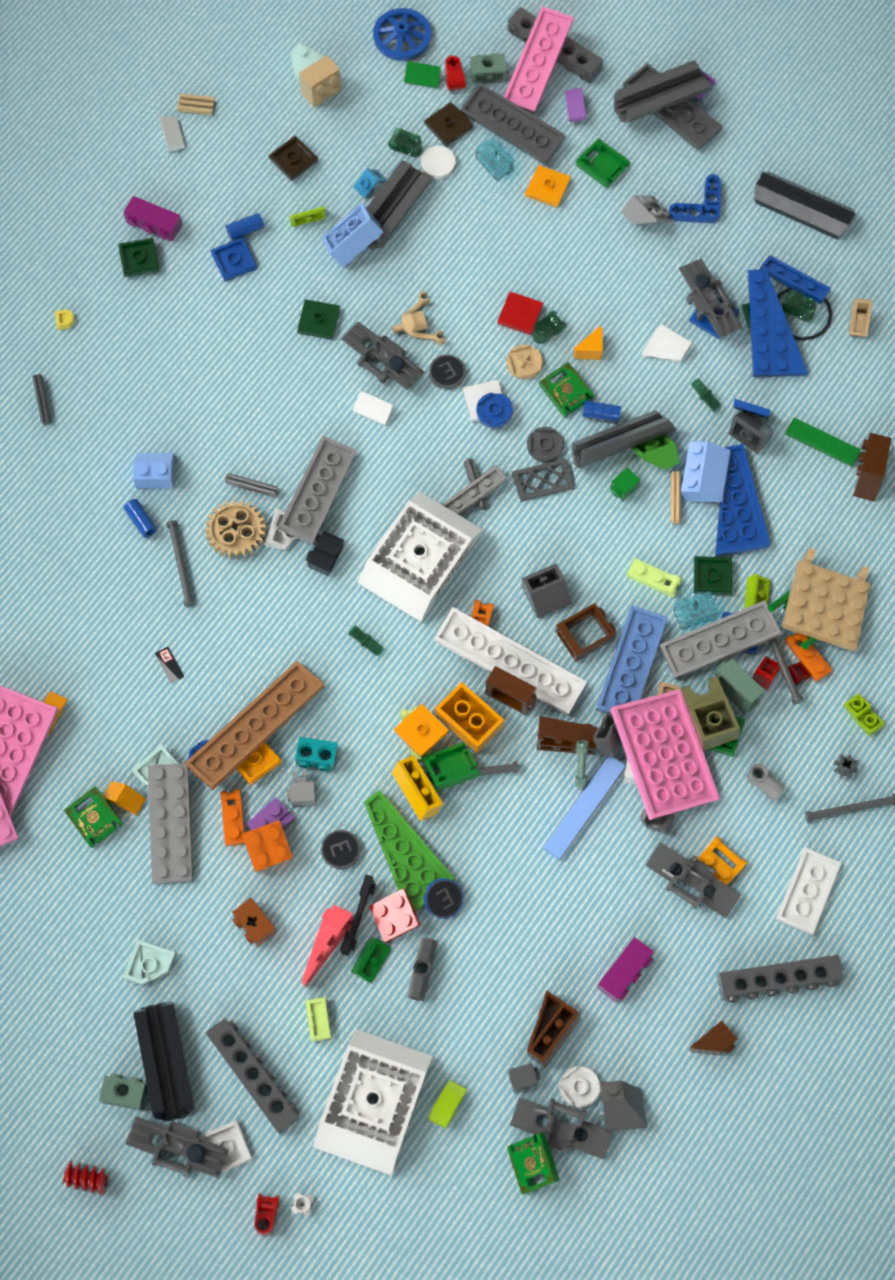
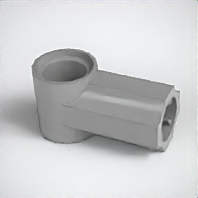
M755 764L747 774L748 782L751 785L757 786L773 801L785 789L781 783L768 773L767 768L762 764ZM754 771H757L761 774L760 779L754 776Z

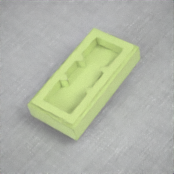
M326 997L305 1000L311 1042L332 1039Z

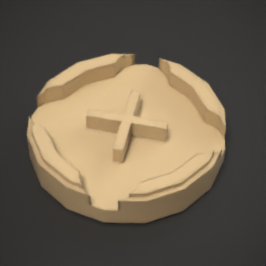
M530 345L516 346L507 356V369L510 374L518 379H531L541 372L543 366L542 355L538 349H534Z

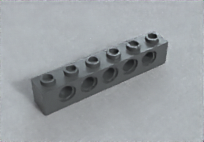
M519 7L508 19L507 31L511 35L523 40L526 44L537 17L524 8ZM567 36L556 63L562 65L567 71L576 74L581 80L591 83L602 71L604 59Z
M839 955L720 972L717 975L721 1000H727L728 1003L739 1001L741 997H747L748 1000L756 999L761 994L776 996L779 995L780 991L796 993L799 992L800 988L815 990L820 985L835 987L844 979ZM821 969L824 972L825 977H818L815 973V970ZM796 972L803 973L805 980H798L795 975ZM777 975H781L784 977V984H780L776 981ZM757 978L765 981L764 987H759L756 984ZM736 982H743L746 986L745 990H739L736 987Z
M225 1017L205 1033L280 1135L299 1120L297 1116L299 1110L293 1102L288 1104L285 1099L287 1094L283 1088L275 1086L272 1082L275 1080L269 1069L264 1071L260 1065L263 1063L257 1053L252 1054L248 1049L251 1047L250 1043L244 1036L242 1038L239 1037L237 1034L239 1028L233 1020L229 1022ZM228 1037L235 1038V1043L232 1046L225 1045V1040ZM241 1053L247 1054V1060L243 1063H239L236 1060L237 1056ZM251 1070H258V1078L250 1079L248 1077ZM264 1086H269L272 1089L268 1096L260 1094ZM276 1103L284 1105L283 1110L279 1113H275L272 1110Z

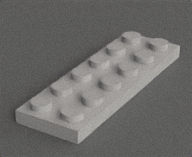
M324 435L322 436L278 527L279 530L308 543H314L357 450Z
M764 600L659 644L675 680L781 636V631L772 613L768 610L766 601Z
M185 763L148 765L152 884L193 882L188 767Z

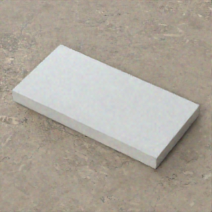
M805 847L775 920L813 936L842 863Z

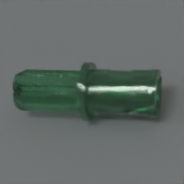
M699 378L691 383L692 388L700 396V400H703L712 412L716 411V408L719 409L722 404L713 396L712 390H708Z
M357 625L353 626L349 631V636L353 637L361 644V647L367 648L375 656L383 652L384 648L371 638L372 635H367Z

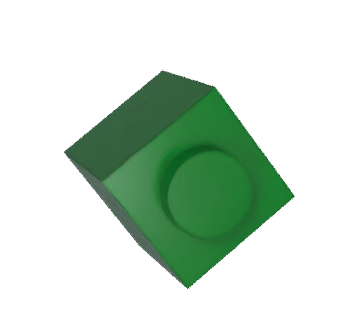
M627 467L611 481V493L616 498L624 501L639 488L640 479Z

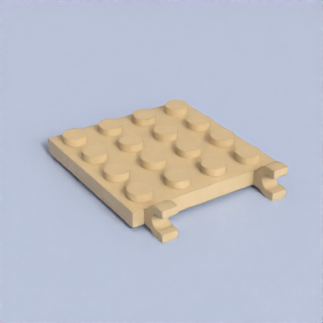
M808 548L807 554H804L803 561L798 560L782 628L855 651L859 641L870 589V583L865 582L870 568L862 566L861 571L857 572L855 579L813 565L812 561L816 550Z

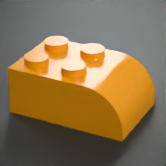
M463 682L435 708V712L440 720L477 754L504 727V719Z

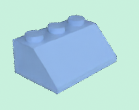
M361 203L325 234L322 239L329 254L344 267L350 264L360 252L365 251L368 245L379 239L383 230L366 206Z
M690 441L681 489L686 501L723 502L731 456L730 450L708 441Z

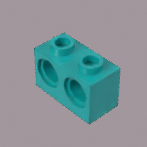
M299 736L295 762L299 767L305 769L316 767L324 772L335 770L339 749L338 742ZM304 751L312 752L309 757L302 756ZM323 754H330L331 758L323 760L321 756Z

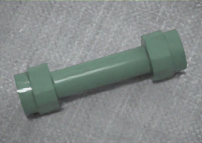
M578 740L576 744L578 775H575V786L577 788L587 787V775H585L586 753H588L589 747L586 740Z

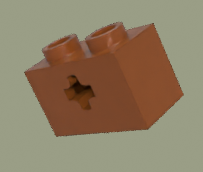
M249 898L232 911L234 916L232 921L238 929L241 927L246 932L244 936L251 945L255 943L259 947L277 933L275 927L252 898ZM249 921L256 922V926L250 925Z

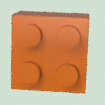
M280 820L241 833L255 872L293 858Z

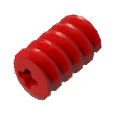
M70 1160L64 1172L63 1185L66 1182V1187L71 1188L74 1184L76 1190H79L82 1186L84 1192H87L90 1188L93 1194L98 1190L99 1195L103 1196L108 1186L110 1173L105 1175V1168H102L100 1173H97V1166H94L92 1171H89V1164H86L84 1169H81L80 1162L77 1163L76 1167H73V1161Z

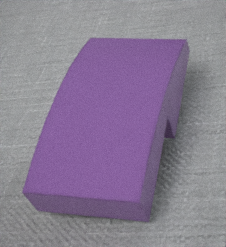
M582 88L565 90L569 122L587 119Z

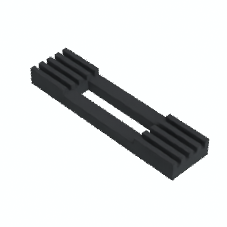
M365 874L359 892L361 899L350 931H346L340 949L343 955L349 956L350 951L354 952L357 940L354 939L369 894L373 895L376 883H373V876Z

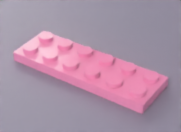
M541 7L504 95L506 99L528 112L536 113L574 22V17Z

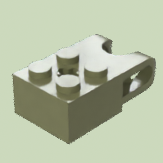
M717 676L708 679L709 692L705 695L695 694L690 686L680 688L703 751L740 739V727Z

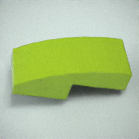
M859 693L844 703L845 709L869 737L884 727L885 722L871 710L872 706Z
M449 1080L436 1101L428 1120L446 1129L456 1115L457 1108L467 1095V1089Z

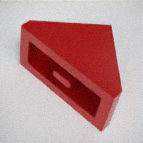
M765 656L757 667L753 679L761 687L768 690L780 670L778 662Z

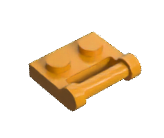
M717 836L697 859L710 868H715L716 872L713 877L728 886L748 862L744 858L741 859ZM717 848L737 866L734 869L731 868L713 850Z

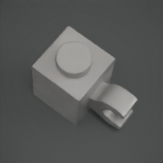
M303 770L304 775L302 778L296 777V771L292 773L295 783H290V789L287 790V800L291 801L292 807L316 806L314 781L307 782L308 775L306 770Z

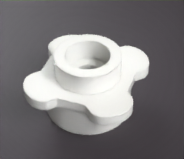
M296 1193L293 1197L295 1201L294 1206L291 1208L292 1213H302L305 1216L311 1215V1204L314 1202L313 1196Z

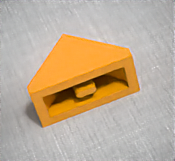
M601 326L574 348L573 357L575 359L601 360L603 347V328Z
M111 781L104 793V797L109 803L135 816L138 815L146 801V798L128 785Z

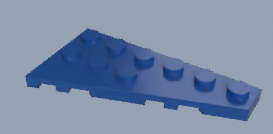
M748 270L753 377L807 376L808 371L767 270Z
M744 444L725 447L731 451L724 498L723 502H720L715 557L769 548L771 545Z

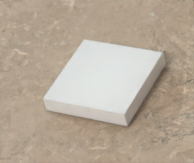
M498 380L462 388L471 423L479 421L476 407L482 396L493 392L494 394H502Z
M237 1120L198 1137L206 1142L229 1149L221 1173L253 1159Z

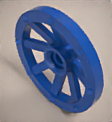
M396 8L385 12L377 19L373 28V40L376 48L386 57L394 60H410L420 56L428 48L431 41V27L428 20L418 11L409 8ZM402 17V20L398 22L394 18ZM408 17L416 20L414 22L407 23ZM387 21L393 25L391 27H382ZM422 26L425 34L413 30V28ZM392 33L383 42L381 41L379 34ZM411 35L423 40L418 47L411 38ZM394 39L397 40L396 51L387 47ZM403 41H407L412 50L401 52Z

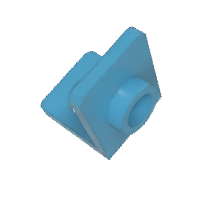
M366 169L354 185V188L363 198H367L378 182L385 183L387 179L376 169Z

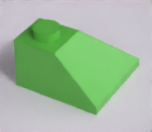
M666 435L631 448L641 459L661 469H671L674 465L680 463L676 443Z

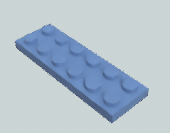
M631 605L596 707L597 711L607 714L611 712L610 709L614 706L641 699L668 619L667 616Z

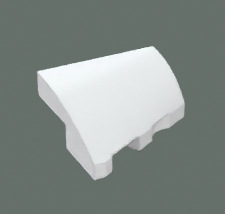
M661 324L645 347L641 357H658V360H671L672 362L681 363L690 351L692 342Z
M280 509L275 511L264 545L285 550L292 541L297 539V537L278 529L285 514L284 511Z

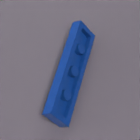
M771 255L760 266V269L767 270L769 277L819 304L825 300L831 291L830 287Z

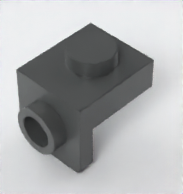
M645 809L641 813V821L647 829L668 834L675 817L673 814L649 820Z

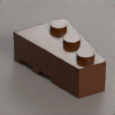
M540 716L536 750L577 753V741L586 740L589 747L586 754L595 755L596 744L593 741V736L597 731V727L592 724H580Z

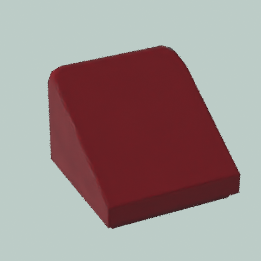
M800 661L788 666L796 687L811 677Z

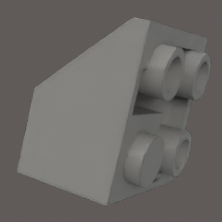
M634 195L621 211L632 224L668 223L673 221L669 216V211L658 204V200L652 195Z

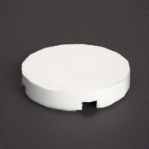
M433 146L422 154L421 169L433 176V179L446 178L455 169V156L446 147Z
M574 1066L562 1075L559 1083V1092L562 1099L568 1105L575 1108H585L592 1105L598 1098L600 1081L591 1069L583 1066Z

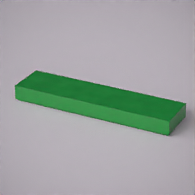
M795 417L785 434L851 467L861 449Z

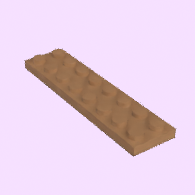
M296 661L188 759L185 765L213 791L325 687L324 683Z

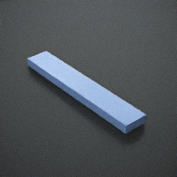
M607 757L545 844L543 850L556 859H561L626 765L614 757Z

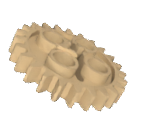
M234 499L231 505L228 501H226L225 507L219 504L220 510L213 508L214 515L209 514L208 518L210 521L205 522L208 527L205 528V533L208 534L206 539L210 541V547L215 546V552L220 550L221 556L227 553L229 559L232 554H235L236 559H238L239 554H242L245 558L247 551L252 555V548L259 549L257 543L263 544L261 537H266L264 531L267 529L264 524L265 518H261L262 512H257L256 506L251 508L250 502L244 505L243 500L236 504ZM240 516L246 517L244 520H238ZM222 522H228L225 526L220 525ZM246 532L252 533L249 537H245L243 535ZM228 538L234 539L232 542H225Z

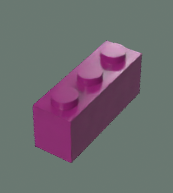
M132 196L123 212L125 221L130 226L140 227L145 232H152L164 240L173 241L183 225L181 215L136 196Z
M634 937L599 982L597 989L615 1003L619 999L623 1001L630 991L627 989L631 983L635 985L642 976L639 973L642 968L645 967L647 969L654 960L651 957L654 951Z

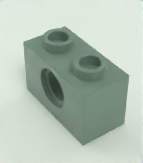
M493 53L470 56L472 84L507 81L505 54Z
M111 1073V1076H104L99 1101L104 1104L142 1111L147 1085L143 1083V1079L131 1077V1080L123 1079L122 1075ZM123 1086H128V1094L125 1096H120V1088Z

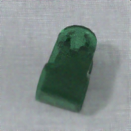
M396 128L388 142L389 148L393 151L401 152L411 157H418L423 151L421 137L402 128Z
M789 290L781 303L785 313L791 314L802 321L809 322L815 316L816 302L795 290Z
M554 310L534 324L532 338L536 343L543 344L555 335L560 334L567 327V323L562 321Z

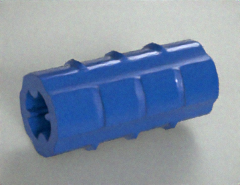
M256 213L246 218H241L238 221H233L225 225L229 238L234 240L263 229L264 223L261 215Z
M585 401L583 417L619 422L621 406Z
M132 499L124 505L125 512L143 538H148L157 531L153 520L137 499Z

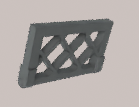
M566 458L512 471L520 502L574 489ZM561 465L563 470L559 473L551 468ZM544 469L547 470L543 478L533 473ZM549 471L559 476L554 484L545 479ZM529 474L525 482L520 480L519 475ZM531 476L541 480L537 488L527 484ZM560 478L566 480L567 484L557 486ZM543 482L552 486V488L539 490ZM526 486L534 492L524 494L523 489Z

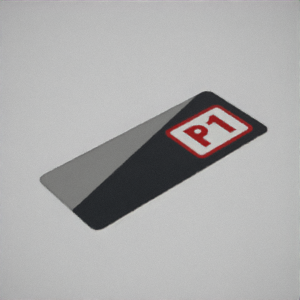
M169 647L155 653L170 683L184 677Z

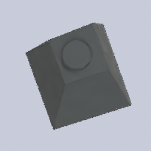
M622 1080L601 1082L600 1096L606 1132L647 1128L642 1090Z

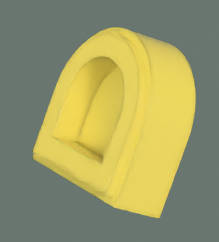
M55 311L58 330L68 329L74 325L75 318L71 311Z

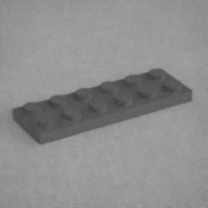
M646 63L623 83V88L660 73L650 64ZM691 99L654 113L697 151L715 137L723 127Z
M480 82L460 109L463 115L544 165H547L566 138V135Z

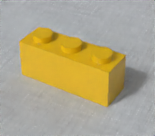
M413 755L398 761L392 771V775L419 820L423 821L437 815L443 802L415 756Z

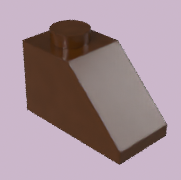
M721 1020L692 1044L689 1050L692 1053L721 1055L724 1052L729 1054L736 1048L734 1043H736L738 1038Z

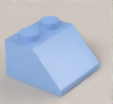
M137 453L133 468V481L136 489L173 488L174 453Z

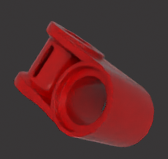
M455 55L448 56L445 60V76L448 91L466 88V80L460 58Z
M258 1193L254 1227L259 1235L269 1236L274 1231L280 1196L269 1197ZM263 1220L270 1222V1227L265 1231L259 1229V1223Z

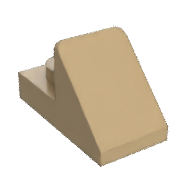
M854 298L850 310L849 335L868 336L873 300Z

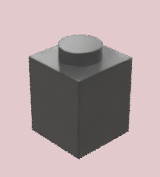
M532 1063L508 1069L513 1093L538 1085L537 1080H540L537 1067H533Z

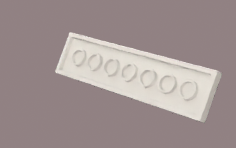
M454 607L450 610L433 640L490 673L497 666L535 686L538 700L567 716L587 681Z

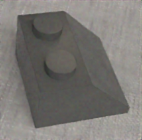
M743 410L733 417L728 434L756 454H759L771 440L774 431L769 425L757 420L753 414Z

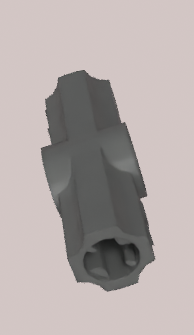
M421 937L416 960L413 965L407 998L416 1001L425 1000L438 941ZM420 965H425L428 971L421 974L417 971V968Z

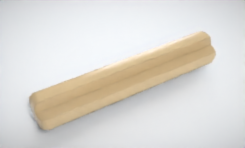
M673 471L671 472V523L680 524L681 472Z

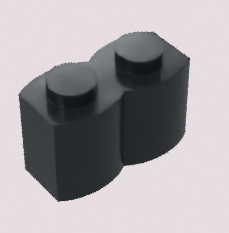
M323 531L321 535H317L314 542L316 547L313 551H309L306 561H308V568L329 576L344 547V539Z

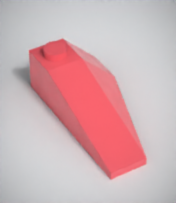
M334 905L331 909L328 908L322 915L323 920L302 979L304 987L308 986L344 938L346 931H349L351 928L353 914Z

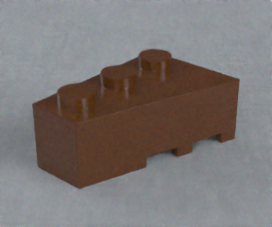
M870 432L868 439L863 440L861 450H864V452L861 451L858 461L861 465H858L856 476L858 477L853 493L854 497L875 502L885 475L892 438Z
M547 990L527 1048L528 1056L545 1069L581 1020L580 1013Z

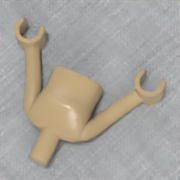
M423 291L419 294V302L402 315V323L392 326L393 332L397 333L405 330L411 337L435 340L437 344L442 345L445 343V337L438 338L443 335L441 330L437 331L435 335L418 332L427 328L423 312H417L422 305H428L430 301L429 298L422 299L427 296V292Z

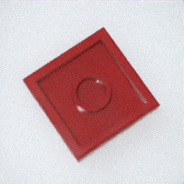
M510 291L497 324L532 335L544 302Z

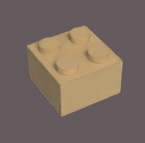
M328 55L299 72L301 94L312 107L322 104L327 98L336 95L341 90L340 69Z

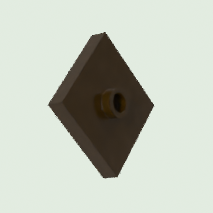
M452 102L424 120V124L445 146H448L473 128V124Z
M293 136L268 155L269 160L291 181L318 162V157L296 136Z

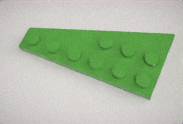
M378 790L364 801V805L398 891L401 889L407 890L415 912H417L424 906L425 890L432 881L439 878L455 881V878L383 793Z

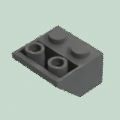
M557 563L522 578L521 587L537 619L572 604L565 579Z

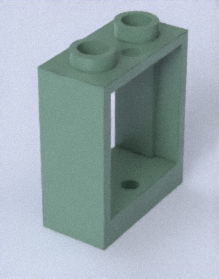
M731 658L728 662L723 661L717 667L718 671L715 673V676L718 677L725 695L747 715L760 703L765 690Z

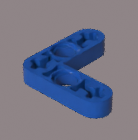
M710 174L706 177L704 183V204H671L669 216L673 221L717 222L721 210L720 177L715 174ZM711 181L715 184L714 189H711ZM712 195L715 196L717 200L715 202H711L708 200L707 197ZM696 210L699 212V215L692 216L689 212Z

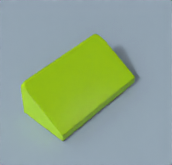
M320 207L291 215L289 220L291 226L296 227L325 219L326 213L325 207Z
M758 574L747 578L744 609L764 600L768 605L770 579Z

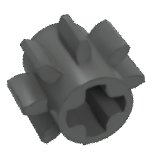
M841 754L839 760H835L833 763L837 766L834 773L838 772L841 779L843 776H847L850 779L852 772L856 773L858 771V768L854 767L858 761L853 760L851 754L846 757Z

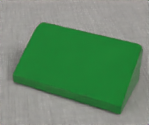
M407 61L404 83L438 88L441 67Z
M370 937L351 969V973L372 984L391 948L377 938Z

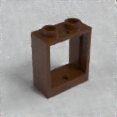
M596 603L556 625V634L575 662L615 639L616 629L611 622L608 623L604 610L601 607L598 608ZM593 616L606 636L581 650L568 629Z
M497 666L493 668L486 680L485 695L525 716L528 711L532 712L537 703L535 700L538 696L536 695L535 686Z

